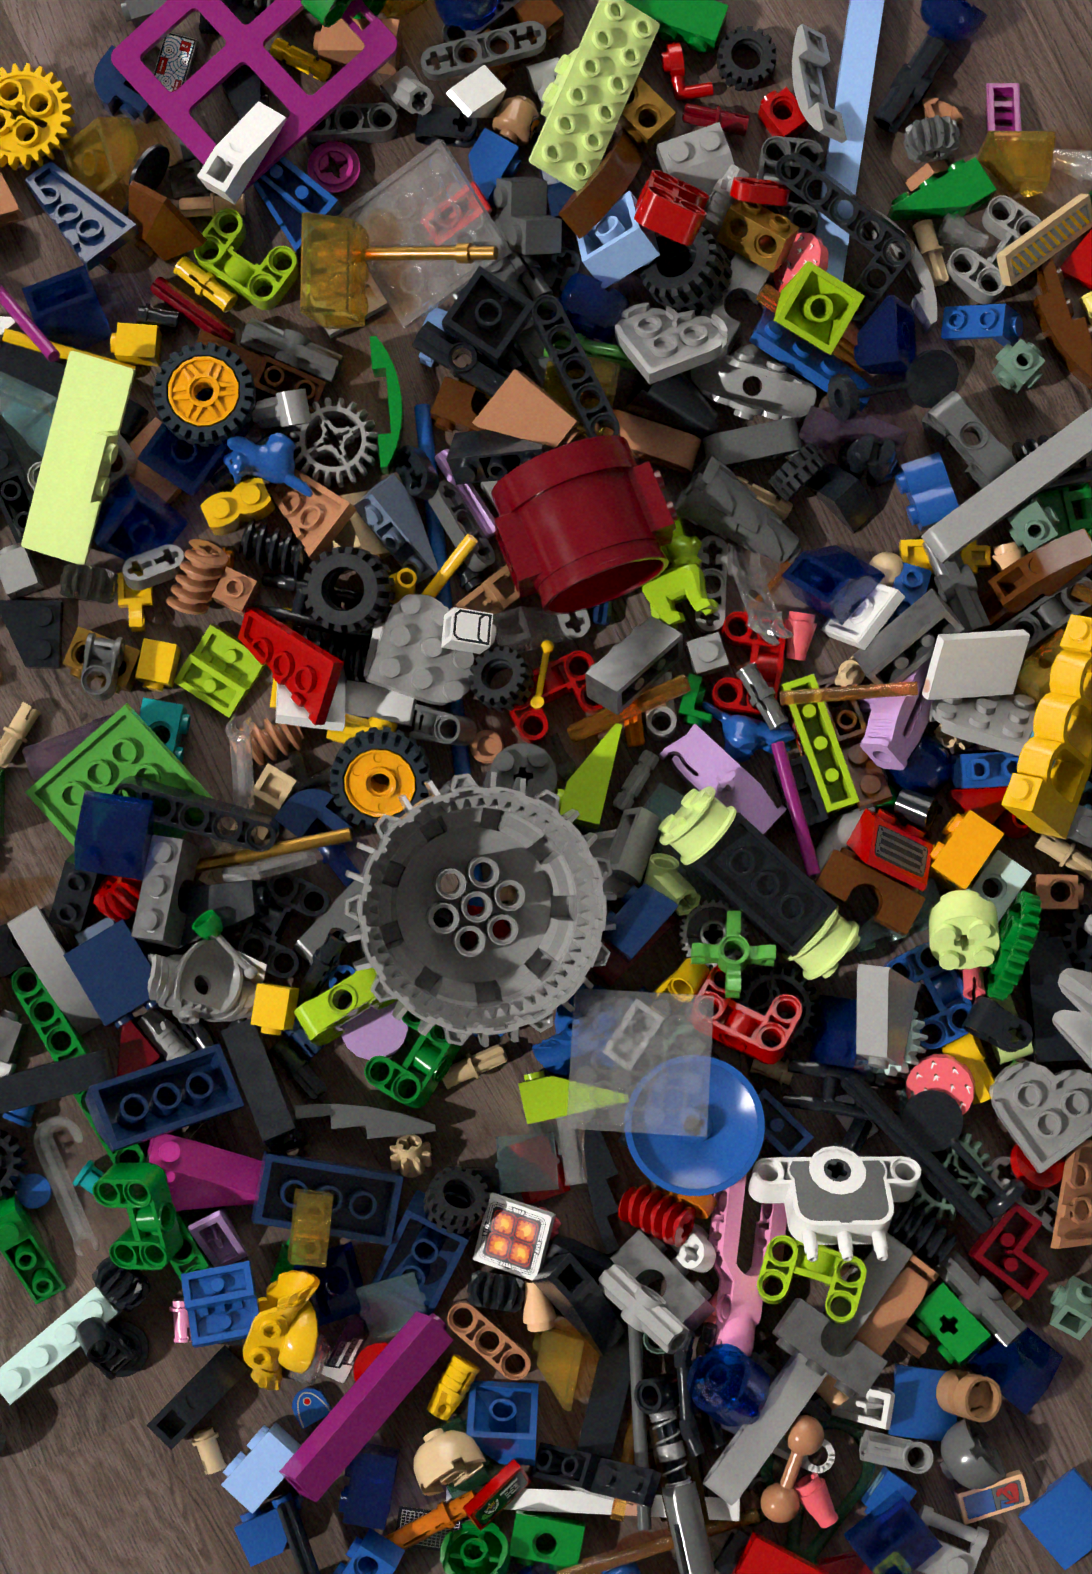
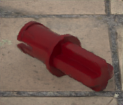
M688 103L684 107L682 121L703 127L720 122L723 132L745 136L749 115L721 110L720 106L712 109Z

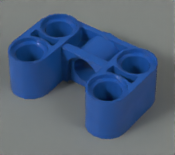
M927 942L890 959L883 967L891 968L894 964H900L906 969L907 979L913 983L919 981L920 984L926 986L936 1007L933 1008L935 1014L921 1021L925 1022V1026L928 1024L934 1026L937 1029L938 1038L933 1044L920 1041V1046L927 1050H933L968 1034L966 1030L957 1028L953 1024L952 1015L957 1009L965 1011L968 1015L973 1005L969 999L964 997L963 982L955 969H943L937 959L932 967L923 965L920 955L925 948L930 949V943Z

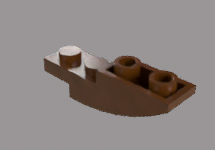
M1052 257L1034 270L1041 295L1036 296L1031 307L1041 332L1054 354L1081 383L1091 390L1092 326H1087L1085 317L1071 319L1074 311L1071 300L1065 298L1063 293V273L1059 266H1055Z
M201 330L196 343L202 342L203 345H208V342L216 343L218 347H227L232 353L235 352L241 358L252 375L256 395L271 398L276 397V393L306 389L309 412L314 413L315 410L312 403H318L326 382L266 355L261 357Z
M1084 528L1035 549L990 579L988 582L992 588L979 597L990 623L989 626L983 628V631H995L1043 593L1050 597L1092 563V538L1087 530Z
M835 675L817 681L860 801L857 803L858 808L862 811L866 808L892 801V794L881 767H878L859 746L865 736L867 726L851 688L849 691H842L841 685H835V677L837 676Z

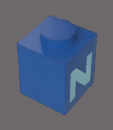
M884 1466L861 1498V1501L867 1506L864 1512L880 1525L886 1520L893 1526L917 1493V1490L888 1467Z

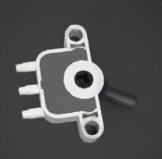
M854 1118L841 1145L834 1143L833 1146L820 1149L812 1157L762 1158L756 1161L753 1167L748 1187L750 1196L759 1203L785 1204L790 1234L796 1240L803 1243L807 1260L810 1262H815L818 1259V1245L835 1244L839 1245V1251L844 1261H851L853 1259V1244H873L878 1260L884 1261L888 1258L886 1234L894 1214L893 1202H905L913 1197L921 1176V1168L910 1157H863L860 1151L873 1127L869 1120Z

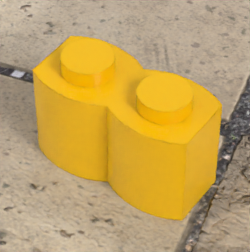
M262 478L245 480L238 484L231 492L214 494L200 505L214 535L230 534L239 529L244 522H249L252 518L255 521L261 520L275 509Z

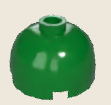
M471 1520L461 1524L462 1528L454 1533L451 1530L445 1536L440 1547V1561L445 1574L508 1573L511 1562L510 1546L506 1536L494 1523H488L480 1531Z

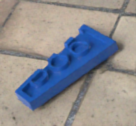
M770 299L760 315L749 342L827 393L830 378L838 374L850 376L858 390L872 388L870 384L834 353L831 355L825 353L775 322L774 317L777 304ZM870 397L860 398L859 414L866 407Z

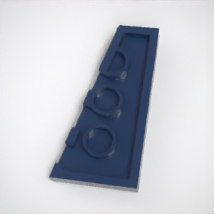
M51 161L25 179L32 195L88 271H91L139 234L137 225Z

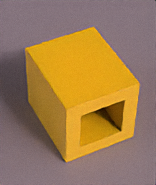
M117 322V332L111 334L110 351L115 353V357L120 362L131 365L159 366L162 333L157 325Z
M147 638L143 639L135 675L138 681L144 683L143 688L157 692H163L164 687L173 689V681L175 680L181 653L179 646Z
M257 983L251 1025L261 1026V1033L281 1035L282 1030L293 1029L294 1011L297 1007L299 988L270 983Z

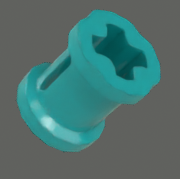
M90 1159L72 1184L75 1187H83L93 1195V1185L104 1173L96 1168L95 1162Z

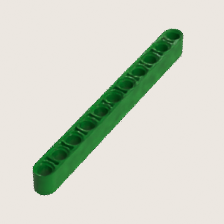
M22 967L14 972L11 978L12 989L54 1062L91 1053L82 1036H80L60 1010L32 967ZM33 973L37 978V985L33 991L27 992L23 988L22 980L27 974ZM46 1002L51 1003L54 1008V1015L49 1021L42 1020L39 1015L40 1007ZM65 1031L71 1037V1045L67 1050L62 1051L57 1047L56 1038L61 1032ZM87 1091L73 1094L113 1164L125 1163L124 1155L128 1150L136 1151L139 1154L140 1163H145L148 1150L143 1142L112 1152L96 1131L85 1102ZM182 1210L176 1212V1218L183 1239L191 1244L192 1252L188 1258H182L176 1254L170 1260L180 1280L181 1274L194 1272L197 1269L214 1268L188 1229L190 1223Z

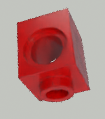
M787 87L778 93L774 90L761 100L758 118L772 137L795 138L808 128L809 123L803 116L796 98ZM784 110L790 117L781 120L774 115V112Z

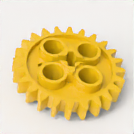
M14 63L11 73H7L1 67L0 106L7 110L0 109V122L5 121V125L0 129V167L3 168L8 162L10 167L16 170L21 162L26 170H30L31 161L33 160L41 167L43 166L42 157L44 155L52 160L55 159L51 151L54 147L62 151L64 150L63 145L60 143L61 138L71 139L70 134L65 128L75 126V123L69 117L75 113V109L69 104L72 101V97L68 92H65L67 88L62 81L57 82L58 79L53 72L46 75L42 66H39L34 72L31 65L26 63L23 71H21L16 63ZM19 92L14 100L8 101L10 95ZM48 103L45 110L37 112L39 106ZM39 123L47 126L45 128H42L40 126H37L36 124ZM35 133L31 140L24 141L26 135Z

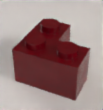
M1015 1202L1001 1215L993 1219L992 1227L980 1235L967 1254L1018 1293V1295L1029 1300L1050 1272L1022 1251L1043 1223Z

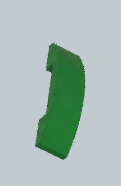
M370 336L374 378L386 377L391 433L378 434L380 468L382 475L390 473L395 463L396 454L400 449L404 424L403 401L397 373L388 352L377 336Z

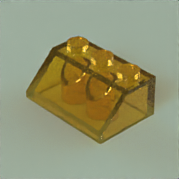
M310 212L302 213L300 312L328 330L365 326V315H367L369 309L368 300L365 296V282L369 279V270L366 264L369 235L366 228L354 219Z

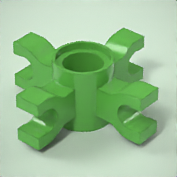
M727 911L725 919L726 937L721 940L719 945L692 943L691 964L717 963L720 970L726 973L725 998H739L741 993V972L747 964L774 966L776 945L750 946L748 941L741 936V911ZM729 949H735L741 953L742 957L738 960H731L725 956L724 952Z

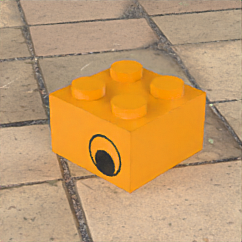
M971 810L962 815L957 813L955 817H951L941 832L945 835L943 841L933 844L930 854L929 876L950 891L966 890L1004 833Z

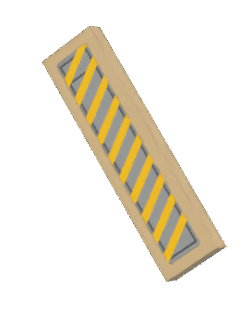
M1080 193L996 254L1002 285L1013 286L1092 227L1090 194Z

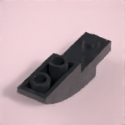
M0 418V507L18 544L23 539L34 492L28 482L26 472L11 438H9Z
M540 1442L535 1458V1466H533L530 1476L616 1502L652 1508L662 1473L653 1469L600 1458L591 1453Z

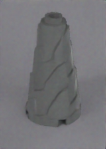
M712 455L708 456L689 478L690 484L687 489L683 488L674 503L676 514L696 526H703L725 540L727 537L754 554L758 552L780 564L785 561L791 563L801 550V546L798 545L799 537L782 523V519L756 499L758 495L740 482L729 468Z

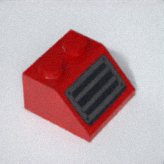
M866 808L846 844L865 864L924 891L928 882L931 862L930 854L933 849V845L924 837L926 832L910 823H907L906 827L896 823L897 818L882 809L875 813Z

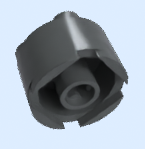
M528 743L511 745L496 755L490 768L491 772L497 773V787L512 789L515 782L514 778L519 777V772L526 771L527 776L533 777V779L528 780V786L525 788L526 796L532 798L545 789L555 794L557 788L555 763L544 749Z

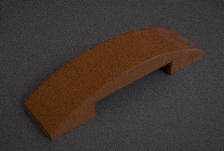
M623 129L610 142L605 151V158L583 188L574 192L558 213L579 239L584 237L614 206L628 188L641 166L643 153Z

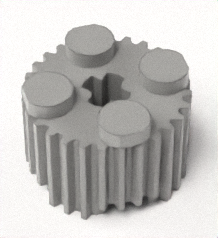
M706 900L702 903V906L699 904L690 914L684 915V919L680 922L682 925L678 928L681 933L677 935V938L681 939L678 944L683 946L681 952H684L685 958H691L692 943L710 944L708 943L709 939L704 938V933L709 930V926H715V932H721V938L716 939L715 944L710 945H719L721 940L726 937L725 919L727 911H734L732 907H728V903L723 905L722 900H719L717 903H715V900H711L708 903ZM741 918V936L745 938L748 935V932L744 930L747 924H743L744 918ZM729 949L724 952L725 956L731 960H736V957L741 955L735 949ZM706 963L707 967L710 966L712 970L717 966V963Z

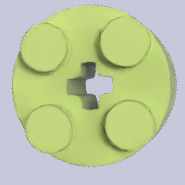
M955 890L941 896L940 902L934 907L932 905L928 913L930 950L939 961V965L946 970L973 969L979 966L986 967L994 962L1000 944L998 916L994 903L989 899L986 901L979 896V893L972 890Z

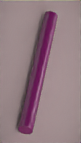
M0 283V304L50 362L57 361L60 357L59 351Z
M779 741L771 744L806 873L807 876H812L821 872L784 741Z

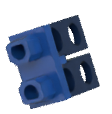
M1006 752L950 755V790L1008 787L1012 774L1017 773L1019 756Z

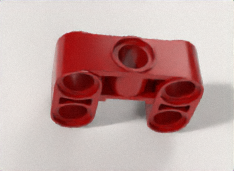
M652 170L636 203L634 220L671 240L691 246L707 215L704 208L710 197L701 189L659 170Z
M742 611L729 614L725 618L721 629L724 641L735 647L750 649V663H756L768 687L774 688L776 692L774 697L777 700L784 666V649L787 636V628L784 622L773 616ZM734 621L741 622L746 628L745 635L740 637L732 635L728 625ZM765 627L775 628L779 633V639L775 642L766 641L762 636V629ZM727 677L720 679L715 684L711 693V701L715 707L729 713L762 717L758 708L751 705L749 701L751 696L741 679ZM722 687H730L735 691L736 699L730 703L723 702L718 696V690Z
M578 650L555 661L548 662L542 693L544 705L573 692L579 706L587 714H600L606 709L600 704L597 706L587 704L584 699L587 693L586 675H574L569 668L571 663L576 660L586 662L589 668L595 663L590 654ZM540 666L532 670L534 677L531 679L534 681V687L528 689L531 692L528 700L521 706L514 705V710L508 711L520 737L529 744L542 742L548 734L549 727L543 709H534L531 706V699L536 693ZM528 720H539L543 725L541 733L534 736L527 734L524 730V725Z
M718 965L710 971L695 998L691 1015L693 1027L700 1033L720 1041L730 1049L740 1051L761 1063L768 1065L779 1062L798 1028L802 1013V1004L799 999L789 994L780 995L774 999L764 1016L735 1002V998H725V989L719 988L715 983L725 982L726 973L721 971ZM709 1009L716 1015L707 1017L701 1014L700 1011ZM788 1012L793 1018L783 1019L777 1013ZM770 1039L775 1041L778 1046L767 1047L762 1041Z

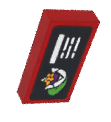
M513 1459L463 1506V1510L472 1523L481 1531L531 1481L523 1468Z

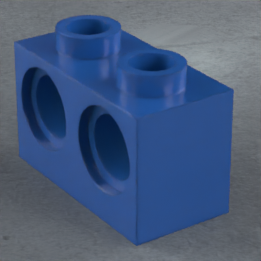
M370 1528L363 1540L358 1536L355 1538L346 1553L350 1560L346 1565L340 1562L333 1574H393L405 1550Z

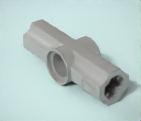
M613 1264L609 1269L604 1270L598 1279V1287L622 1311L621 1317L634 1329L646 1333L667 1354H674L677 1350L684 1347L689 1340L688 1333L690 1330L665 1307L666 1301L657 1292L641 1285L620 1265Z

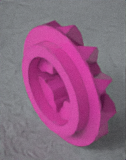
M338 141L326 142L318 146L311 153L308 160V174L310 178L330 194L336 192L345 193L348 188L356 184L360 174V161L356 152L347 144ZM329 157H331L336 165H343L339 169V179L332 172H325L329 169Z

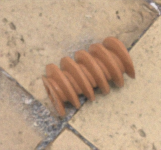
M192 539L189 541V544L196 550L188 549L185 551L184 556L191 562H181L180 568L185 573H177L175 577L176 581L181 585H172L171 591L176 596H168L166 602L170 607L180 612L203 615L209 610V602L213 599V590L216 589L219 583L218 578H221L223 574V566L226 565L228 557L217 545L202 539Z
M267 717L264 718L263 730L255 723H252L250 735L242 728H239V739L235 740L229 733L237 757L247 771L252 770V759L260 766L264 765V754H267L273 761L277 760V749L284 755H289V744H292L298 751L302 750V739L304 738L300 726L279 723L273 725Z

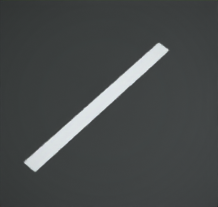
M447 1485L446 1503L459 1497L471 1488L478 1493L484 1486L457 1485L454 1487V1485ZM524 1488L504 1508L505 1510L637 1516V1505L635 1504L632 1506L571 1490ZM655 1495L651 1508V1517H666L662 1495ZM705 1497L709 1520L739 1521L740 1499L731 1506L722 1498Z

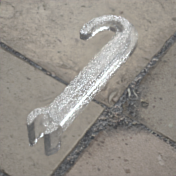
M233 716L226 725L225 732L230 739L234 805L256 811L251 743L254 722L250 716H247L243 721L244 731H240L236 728V717ZM235 821V829H237V828H238V825H237V822ZM257 827L254 828L255 835L257 834ZM210 838L211 844L222 854L246 849Z
M62 1116L50 1117L43 1121L35 1131V1150L74 1241V1251L77 1255L85 1257L86 1255L82 1249L83 1241L90 1240L95 1251H99L100 1242L93 1234L53 1134L58 1127H66L77 1143H82L84 1137L77 1124L69 1118Z

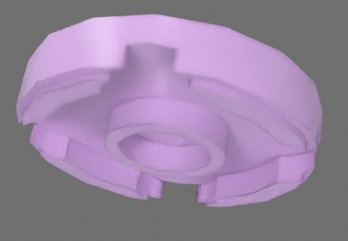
M397 1001L380 1010L371 1007L343 1024L342 1026L345 1031L341 1037L347 1048L356 1056L367 1060L375 1056L389 1057L395 1054L404 1044L408 1033V1025L403 1022L402 1018L399 1021L392 1015Z

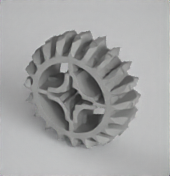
M326 398V407L320 409L317 402L312 403L315 412L310 413L311 423L296 425L295 427L301 432H290L289 436L290 439L297 442L294 443L296 446L294 454L298 455L295 456L294 460L296 466L303 465L301 469L303 474L309 475L313 472L311 479L319 482L323 476L324 485L327 488L332 485V479H336L338 487L342 488L344 487L343 478L349 477L350 482L355 484L357 482L355 472L358 471L362 476L368 474L363 466L364 463L374 466L375 459L368 454L379 453V446L373 444V442L378 440V432H370L376 425L374 420L365 421L368 416V412L365 409L356 413L357 403H350L346 409L343 398L338 399L337 406H332L331 399ZM329 420H345L353 424L354 427L336 428ZM320 424L323 431L322 436L314 443V447L308 449L309 437L312 431ZM327 431H330L332 437L339 441L342 455H339L337 449L330 445V437ZM362 436L361 446L357 455L349 461L346 454L348 447L355 443L354 439ZM317 457L320 459L332 457L337 460L340 466H324L314 459Z

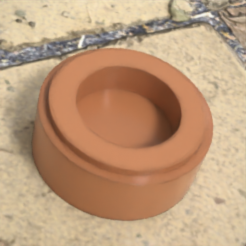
M492 730L478 732L474 741L470 744L472 756L481 764H492L496 755L504 749L501 736Z

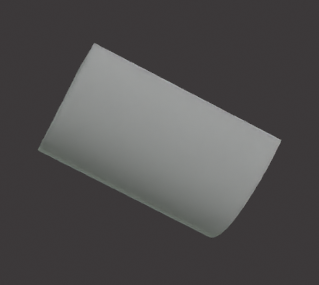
M643 807L624 809L607 857L613 871L610 876L630 886H640L659 832L658 827L662 823L660 818Z

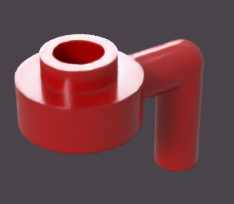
M680 42L667 44L666 52H661V63L663 72H669L675 99L681 101L714 95L712 82L685 85V68Z

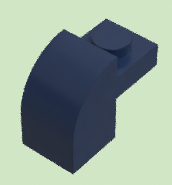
M111 45L98 63L94 74V85L100 101L111 116H114L117 110L120 109L129 119L136 121L138 118L148 124L154 116V111L140 95L133 91V86L113 65L111 54L116 47Z
M307 789L294 794L274 817L278 823L298 838L308 836L319 821L333 831L350 827L351 832H354V829L348 825L352 820L349 816L345 817L337 807L333 812L329 810L334 803V796L319 789Z

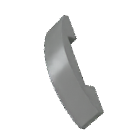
M801 24L797 28L792 55V78L796 100L803 116L815 130L843 143L847 138L842 114L829 107L821 70L830 62L826 37L818 31Z
M875 210V211L878 212L880 215H882L884 218H886L889 222H891L893 225H895L898 229H900L902 232H904V231H903L896 223H894L890 218H888L887 216H885V215L882 214L881 212ZM867 221L864 225L872 239H877L880 234L879 225L874 221ZM900 241L893 242L891 247L900 260L904 259L907 254L906 246ZM915 246V254L904 269L918 292L910 306L924 330L928 333L937 322V298L929 269Z
M36 905L7 922L9 929L37 976L80 1036L103 1023L63 955L66 952L39 907Z

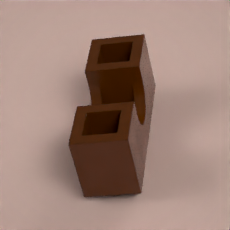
M520 0L513 6L514 21L517 24L527 21L539 22L546 30V42L552 43L562 34L564 13L552 0ZM488 28L483 33L489 32L491 30ZM533 32L527 33V39L525 40H529L531 45L536 44L537 37L533 35ZM517 38L514 39L515 50L519 49ZM497 39L492 42L490 48L496 54H504L508 51L509 44L505 40ZM465 48V62H473L477 57L476 51L472 48ZM536 55L488 69L502 84H505L513 76L515 68L522 62L524 64L529 63Z
M445 376L430 411L431 419L435 422V426L449 433H453L454 429L460 432L487 430L477 427L472 423L477 417L472 409L477 398L476 388Z
M842 847L840 851L833 849L814 883L830 898L841 904L846 902L854 887L866 886L871 888L877 894L879 900L878 910L872 920L901 936L907 935L926 899L919 894L921 890L903 881L899 884L888 878V874L858 862L860 857L846 848Z

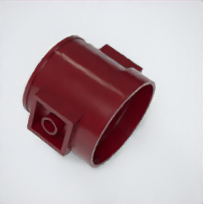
M616 435L591 437L547 451L510 471L495 484L491 491L493 501L500 516L494 518L496 539L519 598L521 599L534 593L539 594L543 610L547 614L562 615L574 613L615 600L652 581L669 564L661 546L672 543L673 531L676 530L675 521L678 520L675 508L671 501L666 502L662 490L665 489V485L659 470L653 471L650 462L637 466L629 443L624 437Z

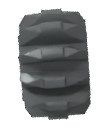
M936 115L931 118L925 117L923 120H915L912 125L905 128L904 146L908 159L914 160L915 163H928L949 159L951 155L959 151L960 130L957 127L956 121L952 120L949 116L940 117Z

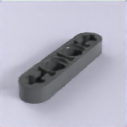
M527 21L432 46L422 53V72L429 80L440 81L474 72L483 65L490 68L535 56L545 49L546 30L539 22ZM533 32V35L537 37L536 44L531 45L529 40H525L527 39V33ZM514 35H517V42H519V49L517 50L514 47V39L512 37ZM497 39L505 40L509 44V49L504 54H496L490 48L492 42ZM464 48H472L476 51L477 57L473 62L465 63L459 59V52ZM453 52L455 64L453 67H451L448 53ZM437 57L438 61L442 62L440 64L441 69L434 70V67L430 65L431 58Z

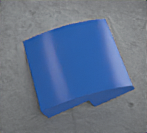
M250 1261L181 1274L185 1309L188 1311L191 1340L194 1348L247 1338L255 1316L260 1313Z
M895 1363L892 1387L895 1400L890 1430H887L888 1435L942 1441L947 1430L957 1422V1416L943 1411L936 1398V1387L939 1379L949 1370Z
M1073 1467L1050 1484L1043 1495L1019 1513L1021 1521L1064 1570L1068 1569L1092 1550V1487Z

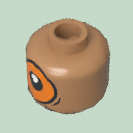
M521 95L504 99L492 122L495 134L517 146L528 144L540 122V115L535 103Z

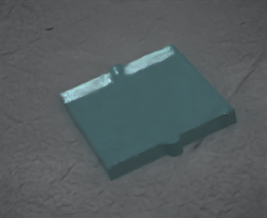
M554 1132L496 1137L498 1162L495 1163V1167L499 1171L500 1194L559 1189L557 1164H559L560 1160L556 1157Z
M414 1272L356 1288L362 1308L360 1315L361 1318L366 1320L372 1339L400 1331L416 1311L428 1315L424 1304L425 1294L420 1292Z

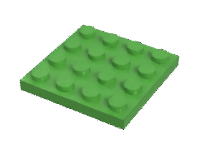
M128 703L25 792L76 849L79 847L101 856L104 855L97 841L98 829L103 820L117 810L112 802V793L124 778L137 776L212 798ZM127 787L122 789L126 800L133 802L138 800L135 790ZM164 797L155 799L156 806L160 810H171V804ZM197 807L188 808L192 819L197 821L204 819V813L201 809ZM150 821L156 836L181 839L188 833V831ZM120 833V837L123 841H131V836L129 833ZM148 854L139 862L131 865L136 866L142 871L145 870ZM109 860L105 877L107 873H111L120 864Z

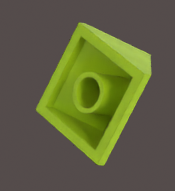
M807 261L781 290L774 321L831 355L865 296L812 262Z

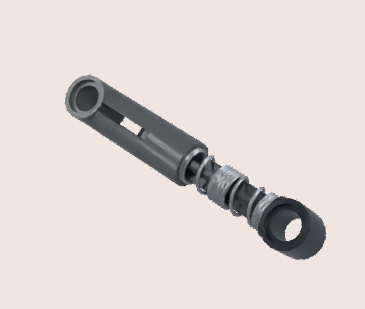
M664 1373L643 1379L635 1386L634 1399L638 1408L651 1417L650 1422H655V1426L652 1429L657 1431L659 1439L655 1445L658 1446L656 1449H658V1457H660L659 1462H664L666 1473L662 1476L667 1477L668 1484L662 1488V1494L680 1574H721L714 1567L696 1481H691V1477L686 1475L685 1471L688 1461L683 1459L686 1455L683 1441L678 1439L680 1430L676 1428L674 1421L677 1419V1411L675 1410L679 1405L677 1377L671 1373Z

